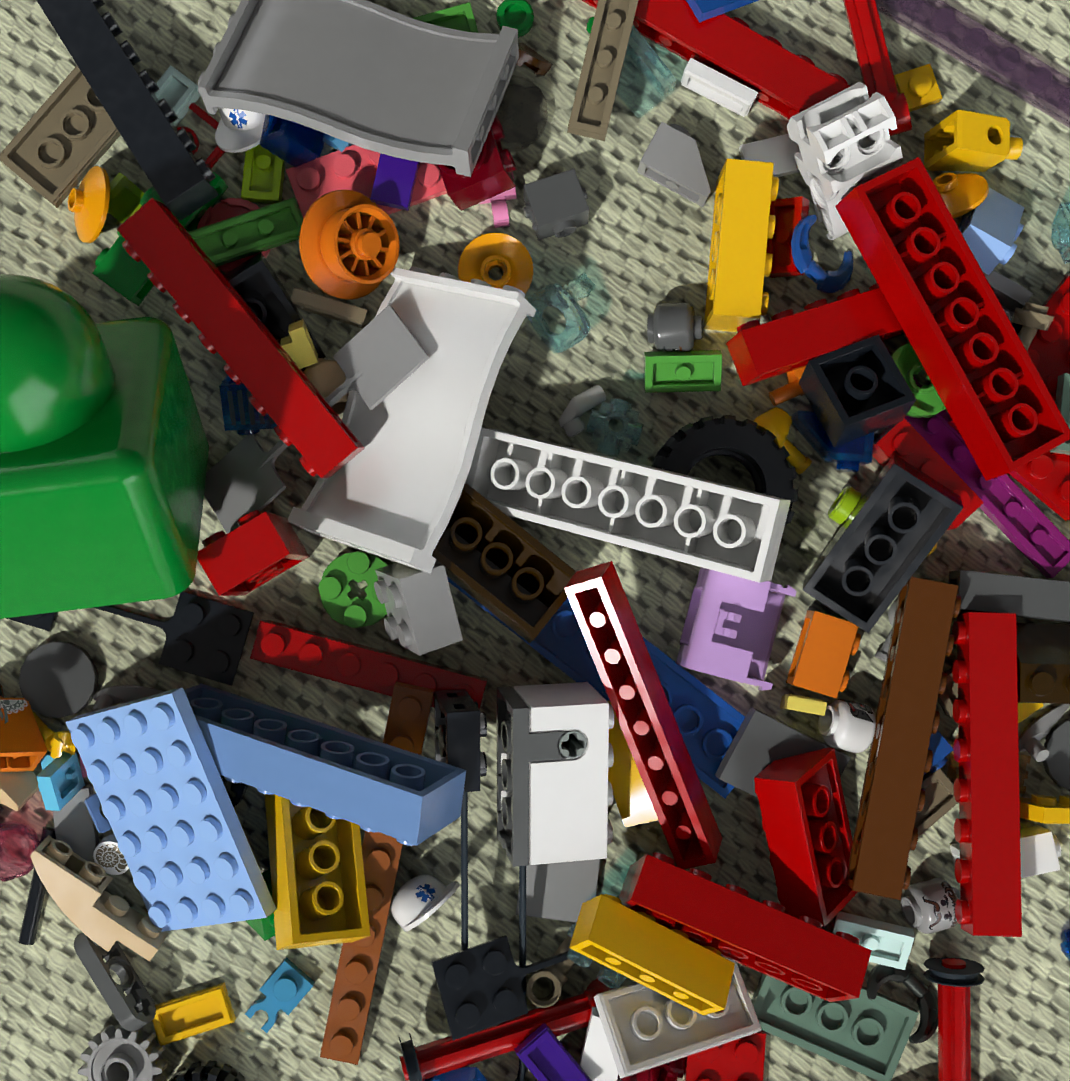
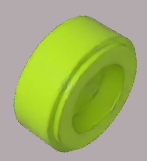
M846 486L831 505L828 517L841 525L858 504L862 493L852 486Z

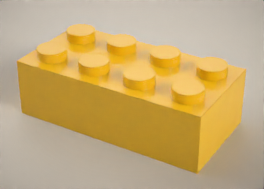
M727 158L716 181L703 329L737 332V327L756 319L760 322L761 315L766 316L769 293L763 292L764 277L770 276L772 254L766 253L767 240L773 238L775 230V215L769 214L771 201L776 200L779 186V178L773 176L774 163Z
M265 794L272 898L276 907L274 911L276 950L348 943L371 936L360 825L344 819L329 818L325 815V812L311 807L293 805L289 799L275 794Z

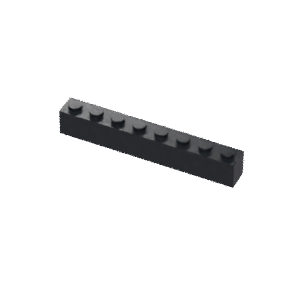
M36 0L165 206L181 221L216 198L219 194L211 183L216 178L215 174L202 157L197 160L193 155L192 151L197 146L183 127L177 130L173 123L178 119L176 113L165 98L159 101L154 94L160 90L158 85L146 69L140 72L136 66L141 59L127 40L123 43L120 41L118 35L123 33L116 20L109 11L105 14L102 13L100 7L105 4L104 1Z

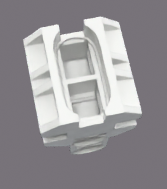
M861 82L790 117L787 124L789 138L799 144L800 153L794 154L796 166L804 181L810 187L817 220L819 223L823 221L828 231L826 237L831 241L849 232L835 206L855 187L894 169L903 159L901 146L892 141L889 135V129L892 131L897 129L896 118L885 97L878 92L872 94L869 99L867 86Z

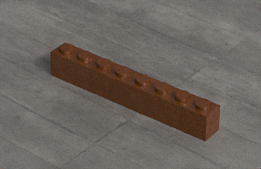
M911 577L899 592L877 708L875 735L870 746L845 881L853 891L901 900L902 890H907L909 887L911 868L907 866L910 850H915L918 841V828L914 827L917 811H922L925 803V789L921 788L924 772H929L933 758L932 750L928 749L931 734L937 732L940 721V713L936 710L938 695H943L947 683V674L943 672L945 656L949 657L951 655L954 645V635L950 633L952 618L958 616L961 607V596L957 595L958 585Z

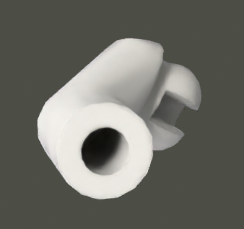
M595 385L570 400L559 418L560 428L565 429L567 436L573 437L585 429V424L579 417L606 400L604 390L599 385Z

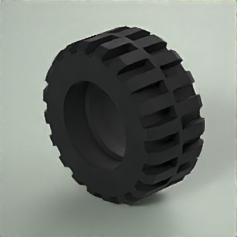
M723 415L721 418H713V416L701 418L698 422L689 423L680 428L678 432L666 441L653 459L651 467L688 475L692 467L706 457L715 455L732 457L743 464L751 474L755 485V492L791 500L785 525L791 523L795 513L791 508L793 502L798 501V489H793V480L797 478L795 467L790 468L786 460L790 455L785 446L779 448L773 441L776 436L768 429L764 432L756 428L757 423L749 419L738 421L736 416Z

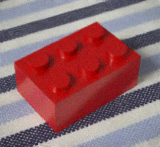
M254 510L241 517L237 521L239 527L228 534H225L222 530L202 541L204 548L198 551L197 559L219 596H245L310 556L287 518L266 511L260 513L259 510Z

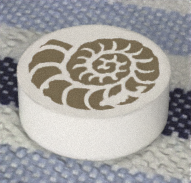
M111 834L104 837L94 850L93 858L95 863L99 864L107 874H123L129 867L118 848L115 835Z

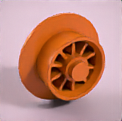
M335 190L319 197L308 209L301 225L299 237L300 255L308 276L320 290L338 299L353 300L370 294L392 272L399 256V236L392 219L385 211L371 202L370 198L353 190Z

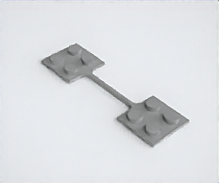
M390 304L333 356L345 373L346 379L325 400L332 407L346 393L355 390L362 397L368 408L373 410L430 358ZM249 433L206 473L204 496L227 534L239 527L237 521L241 517L254 510L262 511L287 488L275 469L276 458L288 447L282 440L272 447L269 452H264L255 436Z

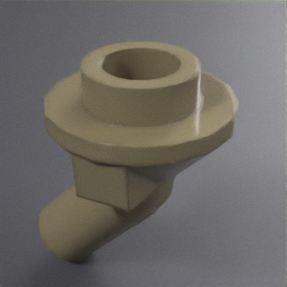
M1025 302L1023 309L1015 308L1013 323L1022 325L1018 336L1026 351L1038 329L1048 331L1054 319L1053 316L1047 315L1049 307Z

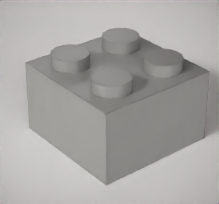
M435 562L431 574L400 563H394L375 570L378 581L374 582V588L379 602L385 604L388 618L384 619V626L391 641L394 640L395 643L420 656L463 640L443 564Z

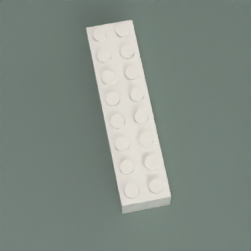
M481 427L466 482L506 515L759 583L771 581L791 502V500L483 427Z

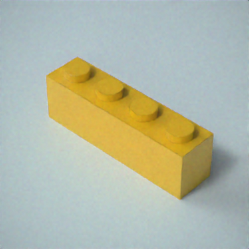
M601 894L582 903L569 946L570 949L701 1015L725 1009L735 963L722 957L719 950L710 946H701L689 940V936L686 933L677 929H668L656 923V919L653 916L627 908L615 896Z

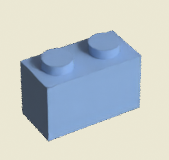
M990 187L986 199L978 207L964 214L958 227L980 268L988 275L991 274L999 263L1005 265L1017 248V244L1014 241L1024 227L1020 220L1025 208Z

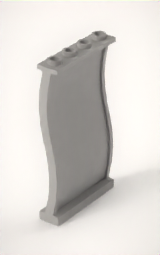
M242 0L236 12L230 16L228 28L221 42L215 45L213 57L206 71H203L199 77L198 92L202 96L209 114L215 115L218 108H229L271 115L388 156L421 163L453 166L456 174L471 177L519 59L518 29L502 26L500 34H489L444 28L413 19L367 0Z

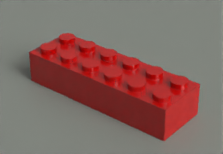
M653 852L652 855L646 854L630 865L619 895L622 905L635 912H645L647 915L653 916L656 919V923L668 929H677L686 933L689 936V940L701 946H710L719 950L721 956L828 1002L859 998L872 950L859 945L860 940L857 937L844 932L830 933L823 930V924L816 919L807 916H799V919L786 914V908L776 902L763 900L760 903L749 898L747 890L732 884H726L725 887L711 882V875L698 869L689 868V871L676 867L674 866V859L661 853Z

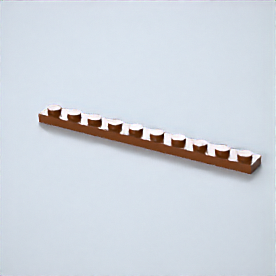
M401 682L395 683L383 743L422 756L435 689ZM365 831L362 844L371 936L342 944L320 1053L322 1058L358 1065L403 849V844L397 842L396 838L380 832Z

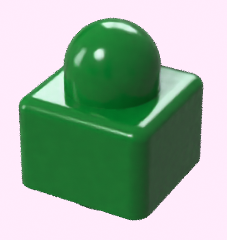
M0 275V619L165 599L180 594L191 585L196 574L209 443L171 328L164 321L154 317H138L95 323L81 304L57 286L24 275Z

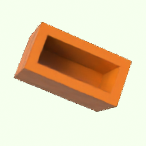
M807 610L786 683L837 699L839 691L844 692L849 681L850 672L846 670L849 657L856 654L860 644L861 635L857 633L858 626L850 621L821 612Z

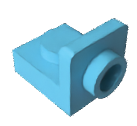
M47 751L40 761L42 771L36 776L38 788L41 792L45 809L60 811L85 786L76 752L75 755L62 752L60 758H52L51 752Z

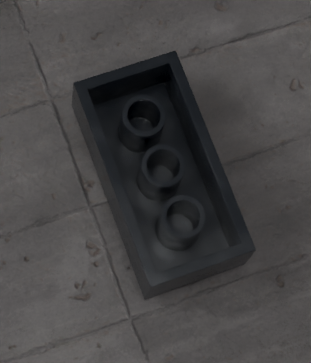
M893 454L807 573L802 590L869 633L963 509L961 496Z

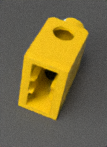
M956 110L924 133V166L926 170L985 172L1005 159L1017 160L1022 153L1023 140L1019 136H1010V121L1007 118Z

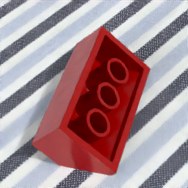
M824 748L775 760L754 777L755 793L761 809L762 826L768 842L770 864L774 871L778 900L786 908V914L798 919L799 916L816 919L823 924L822 927H826L858 893L853 891L845 882L853 840L835 748Z

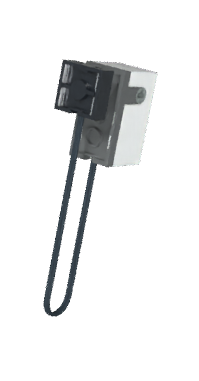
M588 682L514 686V688L512 686L497 687V838L502 848H506V855L512 866H519V967L526 966V866L529 863L530 865L607 859V844L612 843L613 839L612 825L608 819V806L613 804V789L610 781H608V767H612L614 763L613 748L611 743H609V729L614 727V711L612 705ZM456 689L434 691L435 760L466 770L461 808L462 951L468 948V792L480 791V777L487 775L485 752H480V737H486L487 721L485 713L480 712L477 701H473L467 690ZM525 976V977L523 978V980H522L521 988H522V992H523L524 999H525V1002H526V976ZM519 1058V1069L515 1081H524L526 1065Z

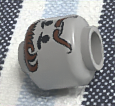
M932 878L911 884L905 891V897L901 899L903 916L912 928H916L923 934H932L952 928L958 923L955 916V903L957 899H960V892L957 888L951 887L942 878Z

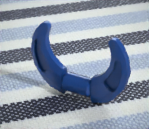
M815 214L809 215L801 219L794 228L791 239L792 258L800 274L805 273L817 284V290L823 293H835L844 289L851 279L853 254L852 251H846L842 264L836 271H825L812 259L813 254L809 245L810 229L817 221V216Z

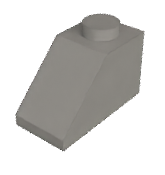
M661 122L640 160L637 172L703 207L711 189L696 140L690 137V133L685 128L677 124H670L669 126Z

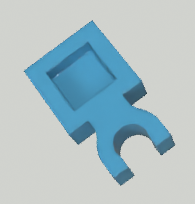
M286 957L259 989L266 997L254 1002L245 1015L251 1019L256 1011H266L269 1019L261 1029L268 1033L277 1020L278 1011L281 1009L289 1015L314 986L315 982Z

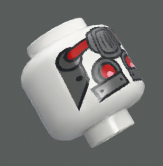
M836 699L826 706L825 716H819V732L823 736L825 743L832 748L852 753H862L873 742L876 716L873 709L866 704L846 699Z

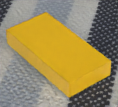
M224 982L155 1005L156 1015L152 1022L159 1045L162 1046L234 1023L236 1017Z

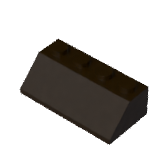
M466 482L449 523L432 553V556L436 558V562L444 565L448 578L529 643L537 637L568 598L564 588L576 573L573 568Z
M1016 623L1018 702L1070 704V625Z

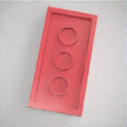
M351 145L346 147L343 152L338 150L286 169L303 219L310 206L319 197L331 191L353 190L370 198L381 153ZM420 162L410 207L447 194L437 164ZM376 204L388 215L401 211V209Z

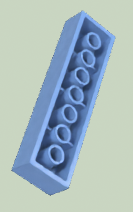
M202 683L184 690L218 772L229 782H242L257 788V791L260 793L278 795L289 799L293 805L314 808L325 812V815L329 818L347 820L360 825V828L365 831L383 833L396 838L400 844L408 846L419 845L461 816L466 770Z

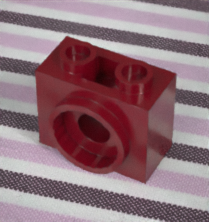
M497 115L494 118L471 177L456 174L453 166L438 165L447 194L461 211L516 187L511 172L517 170L509 149H503L500 139L505 137V133Z

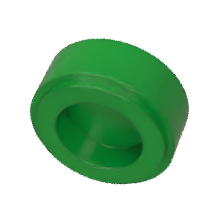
M504 0L499 5L496 13L498 28L500 31L502 26L518 29V38L526 35L531 30L534 22V13L531 5L526 0Z

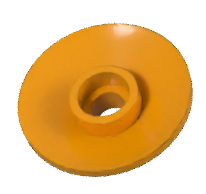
M92 167L81 181L79 188H73L68 197V210L74 212L77 235L84 243L94 242L100 235L106 221L110 201V181L108 173L103 167Z
M944 173L933 180L953 218L962 216L978 207L989 193L986 179L978 174Z
M487 233L472 240L463 250L458 262V278L465 282H471V279H479L490 284L492 287L500 289L504 285H510L526 294L533 280V262L527 248L516 238L504 233ZM494 267H498L503 271V276L499 280H493L489 277V271Z

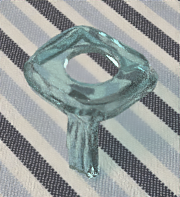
M585 273L580 274L564 286L557 283L546 285L526 299L536 309L534 317L527 316L528 320L553 353H561L573 347L590 333V321L577 302L590 296V292L596 288L595 284ZM548 306L556 307L564 314L566 327L560 334L551 332L542 316L544 309Z

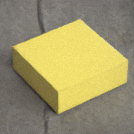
M784 694L781 698L780 709L825 716L827 702L800 695Z

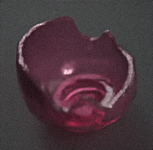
M17 821L0 823V880L2 882L27 875L34 868L30 855L41 843L35 830L24 823Z

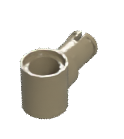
M571 933L567 934L565 940L552 956L571 950L569 948L573 936ZM582 955L529 973L526 977V995L532 1004L541 1008L553 1006L561 995L562 987L569 979L567 974ZM540 977H548L553 984L551 993L544 998H538L532 992L534 981Z

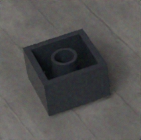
M879 334L809 360L799 381L800 387L834 447L903 421L916 401L914 394Z

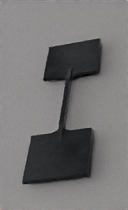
M184 591L180 593L173 617L166 622L111 606L93 607L161 628L166 634V641L159 661L160 665L230 686L233 685L254 616V612ZM57 612L6 619L51 631Z
M505 935L431 961L452 1040L454 1041L527 1014L528 1010L521 988L523 978L529 973L582 954L569 950L530 965L519 967L513 960L508 938Z

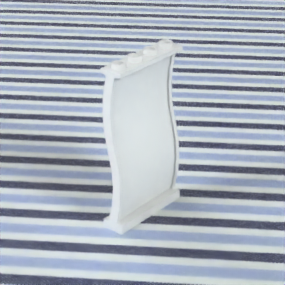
M411 266L409 270L394 267L391 275L395 278V281L381 303L376 316L390 304L430 358L373 410L368 408L357 391H349L342 421L365 449L330 478L319 477L302 508L293 507L288 522L310 533L431 574L436 562V558L432 556V553L445 531L462 493L499 369L526 316L534 317L536 309L524 298L525 293L510 285H504L500 289L492 287L490 284L479 279H471V282H465L454 275L444 272L440 273L439 276H435L414 266Z

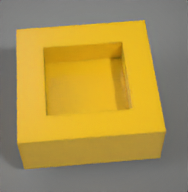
M930 63L894 75L898 92L904 93L909 112L939 103L942 100V95Z

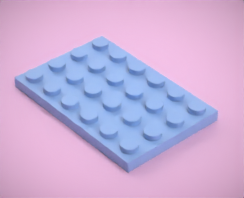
M183 687L78 715L66 721L71 734V740L83 761L87 777L93 784L102 805L103 814L110 823L118 842V848L127 862L133 876L134 885L140 892L147 908L149 919L153 925L162 928L161 932L267 918L276 910Z

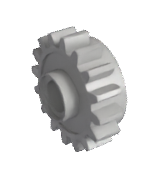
M111 1024L101 1034L97 1033L88 1042L89 1047L80 1056L86 1063L78 1069V1074L87 1076V1081H165L166 1077L161 1074L168 1066V1061L163 1060L162 1056L165 1047L164 1045L159 1046L155 1040L156 1034L154 1032L149 1034L143 1030V1027L138 1031L130 1032L121 1025L115 1029ZM119 1062L126 1065L129 1072L124 1071L120 1067Z

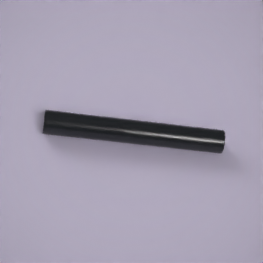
M43 827L39 845L48 835L56 840L55 828ZM35 867L18 941L24 945H33L35 943L46 888L39 878Z

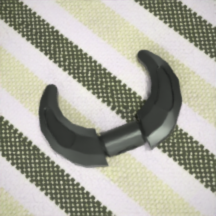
M908 962L905 970L877 964L871 970L867 980L868 999L873 1000L876 998L877 992L884 982L895 981L903 983L918 998L917 1005L920 1013V1024L916 1032L909 1037V1042L917 1044L928 1040L936 1032L938 1026V997L932 986L929 985L927 987L911 970L912 965Z

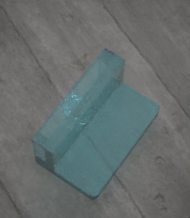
M633 25L617 94L637 118H641L674 92L677 79Z

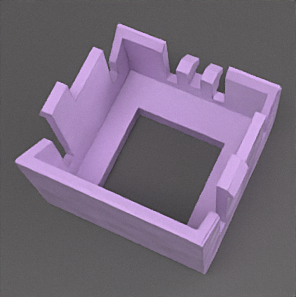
M700 567L680 639V649L676 664L702 673L759 686L758 690L761 691L771 690L773 683L764 681L782 606L785 595L795 597L797 591L789 585H785L783 588L782 585L770 581L759 583Z

